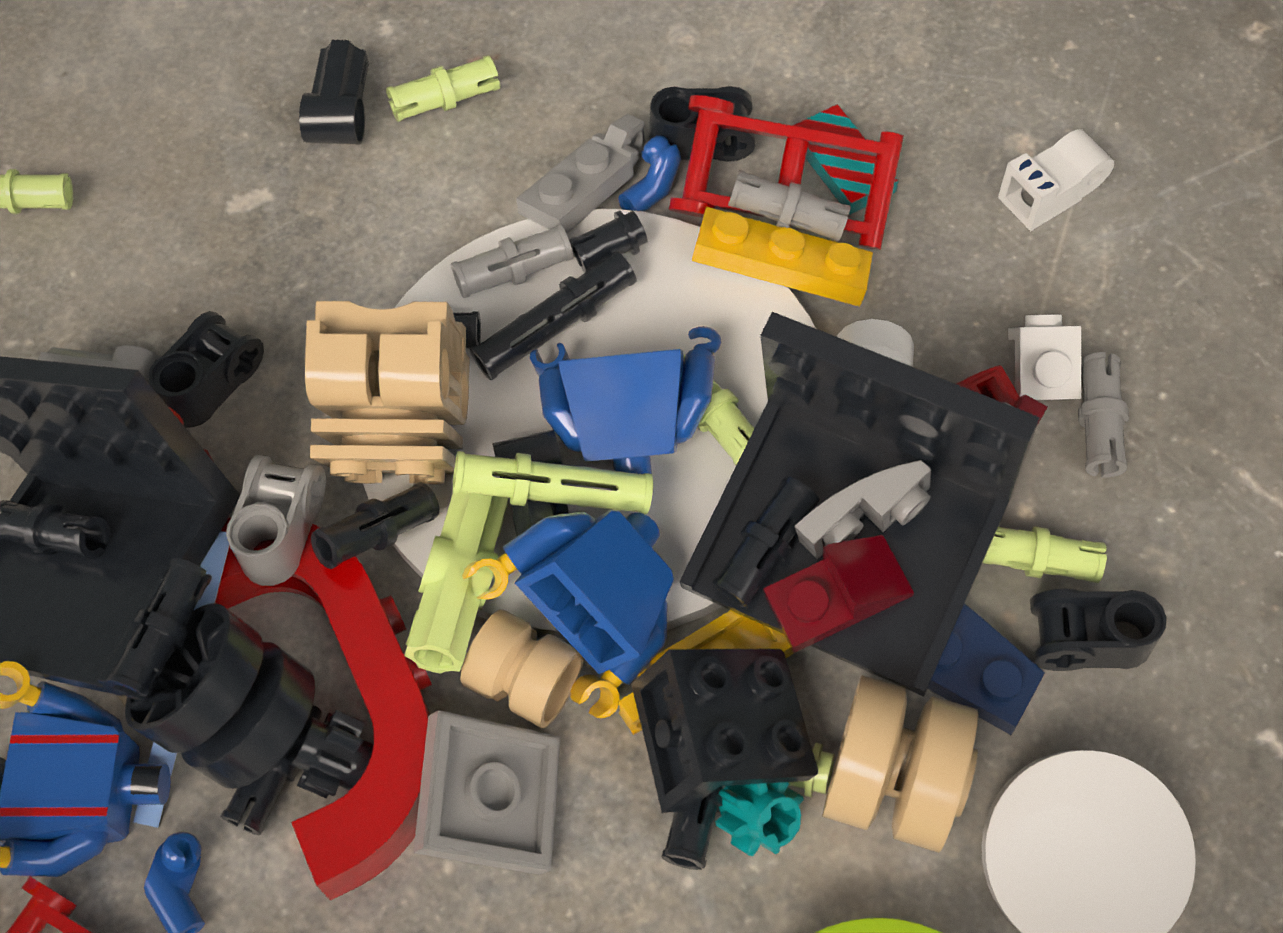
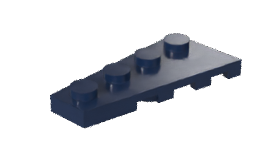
M964 604L927 689L948 701L977 709L979 718L1012 735L1045 672L968 605Z

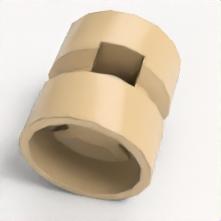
M499 609L489 617L474 638L461 669L460 681L464 687L487 699H494L498 702L508 696L511 712L541 728H546L554 721L570 697L571 687L580 675L584 658L571 644L554 635H546L537 641V632L531 629L529 622L506 610Z

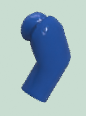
M655 136L644 146L642 157L651 166L646 177L618 196L622 210L645 212L670 193L681 163V155L677 145L671 146L666 137Z
M188 832L173 833L159 846L144 884L145 896L167 933H198L205 925L204 920L189 897L200 866L201 845L199 840Z

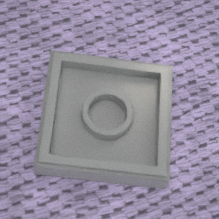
M439 710L428 716L413 853L538 875L551 871L561 736Z

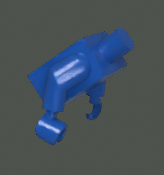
M701 326L691 329L688 333L691 340L703 337L711 340V342L695 345L694 349L685 355V359L683 351L675 349L570 360L564 345L558 343V357L553 362L544 364L538 350H533L530 353V360L539 376L538 382L543 417L569 450L582 453L585 461L613 459L614 471L652 474L650 456L677 452V444L691 439L699 426L712 398L715 357L713 354L721 346V337L716 330L710 327Z

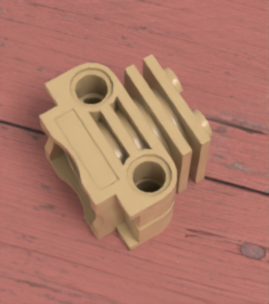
M316 301L315 320H307L305 384L308 400L311 405L333 418H311V432L334 445H310V458L329 467L330 475L345 477L344 481L348 483L378 484L382 483V473H395V475L401 476L409 475V483L416 484L422 482L431 485L444 484L445 474H454L456 456L447 449H463V437L450 425H465L467 420L470 357L465 352L466 327L462 322L455 321L452 308L447 302H411L393 309H370L350 301Z

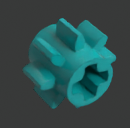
M789 782L725 786L719 792V795L722 797V806L719 807L722 816L715 821L716 826L732 835L730 844L751 857L758 851L760 845L776 855L780 853V847L788 844L800 829L801 810L799 805L804 801L803 795L788 788Z

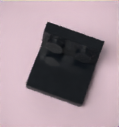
M669 649L631 683L662 813L685 812L720 786L809 781L818 774V767L786 656L781 649Z

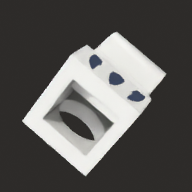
M1078 129L1068 133L1054 146L1032 158L1025 153L1008 162L998 198L1032 231L1080 202L1084 196L1095 190L1109 176L1115 162L1082 129ZM1025 190L1034 198L1032 207L1027 205L1022 199L1021 194Z

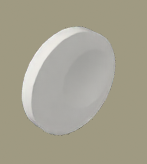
M1070 750L1050 754L1031 762L1014 774L999 791L990 807L983 829L982 862L988 887L1000 910L1021 933H1167L1182 914L1192 891L1196 865L1195 847L1189 823L1181 806L1168 788L1156 776L1140 765L1121 756L1091 750Z

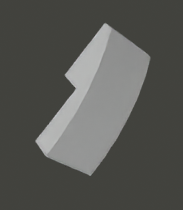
M916 461L877 472L853 483L813 509L795 525L799 541L818 559L823 555V546L853 540L863 528L864 524L859 519L864 514L882 532L896 520L901 525L907 524L926 506L931 498L926 493L930 488L931 469L922 461Z

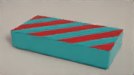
M838 104L792 125L865 139ZM809 144L806 160L841 204L851 206L849 215L865 208L876 156ZM895 177L892 194L897 191L899 181L897 177Z

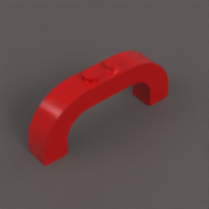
M232 517L228 518L221 530L222 532H227V526ZM312 524L295 573L285 582L274 586H262L252 582L244 574L229 545L215 604H221L229 609L251 598L273 592L295 593L316 602L325 610L369 711L374 728V747L370 762L360 780L338 800L291 822L316 886L331 901L372 880L387 869L415 838L428 716H430L420 690L432 684L426 670L418 668L417 664L405 657L395 635L407 629L392 595L379 600L370 578L356 556L342 562L333 569L322 565L316 557L311 544L312 532L321 527ZM275 540L263 541L254 550L265 549L274 543Z

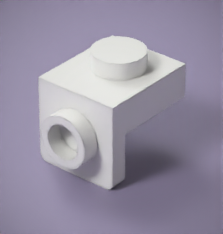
M1026 315L1025 327L1008 328V340H1015V389L1020 397L1026 394L1035 400L1081 399V326H1062V315Z

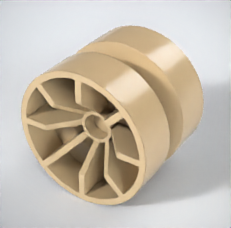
M861 675L840 743L822 817L867 830L875 820L884 795L895 798L892 817L893 839L939 853L947 840L954 818H959L964 810L973 781L978 754L977 749L973 748L978 723V710L932 696L924 705L915 729L910 730L903 727L907 706L906 688Z

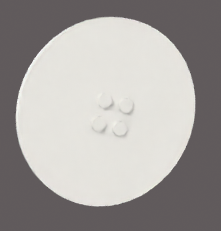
M594 209L567 233L568 239L578 237L614 220V213L619 210L623 214H627L631 210ZM634 211L643 225L648 242L639 246L640 252L638 254L632 255L629 251L622 255L631 265L637 282L632 286L626 287L597 307L595 317L587 322L578 320L537 350L543 363L553 362L558 357V343L564 345L570 360L681 349L683 355H686L690 350L694 349L695 345L711 342V340L703 337L691 340L688 336L689 331L695 327H710L718 332L722 342L719 350L713 354L715 357L713 380L722 390L729 389L739 399L737 403L738 409L755 427L768 402L760 334L772 311L815 328L810 316L786 286L691 261L700 227L671 217ZM525 219L479 237L447 256L429 270L403 296L395 308L411 302H447L453 312L472 313V311H479L482 343L513 322L517 317L559 291L561 281L569 276L577 279L584 272L573 254L572 260H565L526 275V281L514 285L511 280L463 298L455 281L451 263L460 262L498 248V242L508 237L515 242L549 230L530 219ZM532 251L488 267V271L491 272L536 256V253ZM596 285L580 297L574 299L569 304L564 306L561 309V311L563 312L564 310L569 308V306H571L578 300L582 299L583 297L596 289ZM547 319L543 320L542 322L531 328L529 331H527L526 333L510 343V346L514 345L515 343H517L518 341H520L521 339H523L524 337H526L527 335L541 327L543 324L547 322ZM466 349L465 352L470 357L467 420L465 425H450L463 437V449H447L455 456L458 451H463L466 454L495 457L492 443L553 430L542 414L539 376L530 360V354L490 381L475 363L470 349ZM698 427L691 439L677 444V452L650 456L654 493H652L649 512L645 515L654 520L659 527V539L652 548L671 568L674 578L666 597L668 603L667 630L702 618L723 607L681 588L679 582L736 467L732 458L709 431L702 432ZM555 432L563 465L614 471L613 459L585 461L582 453L569 450ZM382 473V483L363 485L369 500L375 498L383 501L409 489L414 484L409 483V475L401 476L395 475V473ZM445 474L444 484L428 485L435 493L439 503L438 517L398 535L397 541L393 545L401 557L421 578H423L435 535L439 537L441 535L453 495V474ZM565 484L566 486H574V487H583V488H592V489H601V490H609V491H611V489H608V488H599V487H591V486ZM510 498L507 501L508 507L494 549V553H498V558L506 553L503 546L517 537L512 518L513 511ZM567 504L569 513L583 511L594 519L613 510ZM615 510L620 512L625 518L629 514L635 513L634 511ZM518 570L508 575V584L505 591L496 598L486 599L482 610L478 609L476 614L488 620L499 609L506 610L529 622L531 629L537 632V636L554 635L559 639L566 640L516 586L515 581L522 575ZM493 574V578H492V581H491L489 590L493 587L494 582H495V576H494V574Z

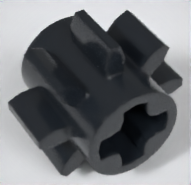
M337 709L333 714L328 713L324 722L310 717L297 737L288 761L289 765L303 770L297 787L325 799L329 795L334 797L339 786L350 791L364 774L373 752L374 745L359 738L365 722Z

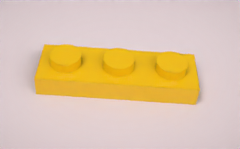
M706 207L691 261L860 307L867 291L873 252L856 248L847 243H838L801 233L792 228L778 227L746 218L737 213Z

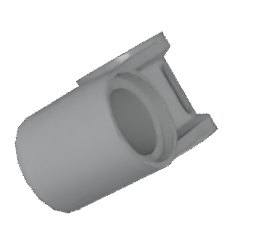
M261 454L255 455L250 461L244 477L241 495L227 526L226 536L244 574L252 582L262 586H274L285 582L298 568L312 523L318 516L324 499L326 475L322 465L308 464L305 469L273 463L270 456ZM275 540L274 543L265 549L254 550L263 541Z

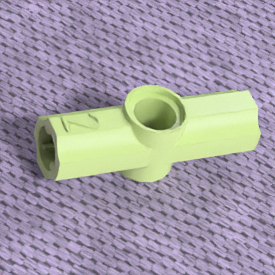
M465 492L453 493L440 537L435 535L418 591L423 593L419 609L416 610L406 643L407 649L404 656L413 660L418 668L439 674L447 671L460 672L478 609L482 610L486 600L477 599V597L483 592L489 591L493 571L483 566L467 579H463L462 575L465 568L473 561L479 559L496 560L498 558V553H494V549L508 507L507 497Z

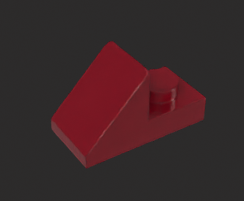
M883 535L823 546L822 561L763 588L764 595L793 653L914 596L912 587Z

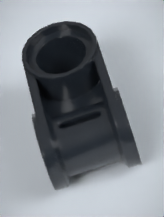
M674 86L664 88L658 91L651 100L648 141L655 136H664L668 139L671 146L677 145L681 160H690L699 114L688 109L690 96H709L735 104L733 115L748 117L753 109L751 95L746 90L733 86L719 88H681ZM719 127L713 160L731 162L746 158L755 148L754 134ZM726 136H730L731 145L729 146L726 145Z
M208 311L198 316L183 336L164 355L155 360L149 370L148 379L150 385L167 406L180 415L184 421L185 428H193L208 421L223 402L242 383H245L252 377L262 361L264 344L254 335L242 336L226 326V320L221 315Z
M1063 588L1043 591L1033 595L1030 599L1031 613L1038 617L1041 646L1034 652L1035 663L1038 667L1050 671H1072L1082 668H1136L1147 661L1166 629L1167 617L1162 605L1156 598L1141 591H1080ZM1123 621L1135 625L1141 631L1143 638H1128L1116 628L1115 622Z

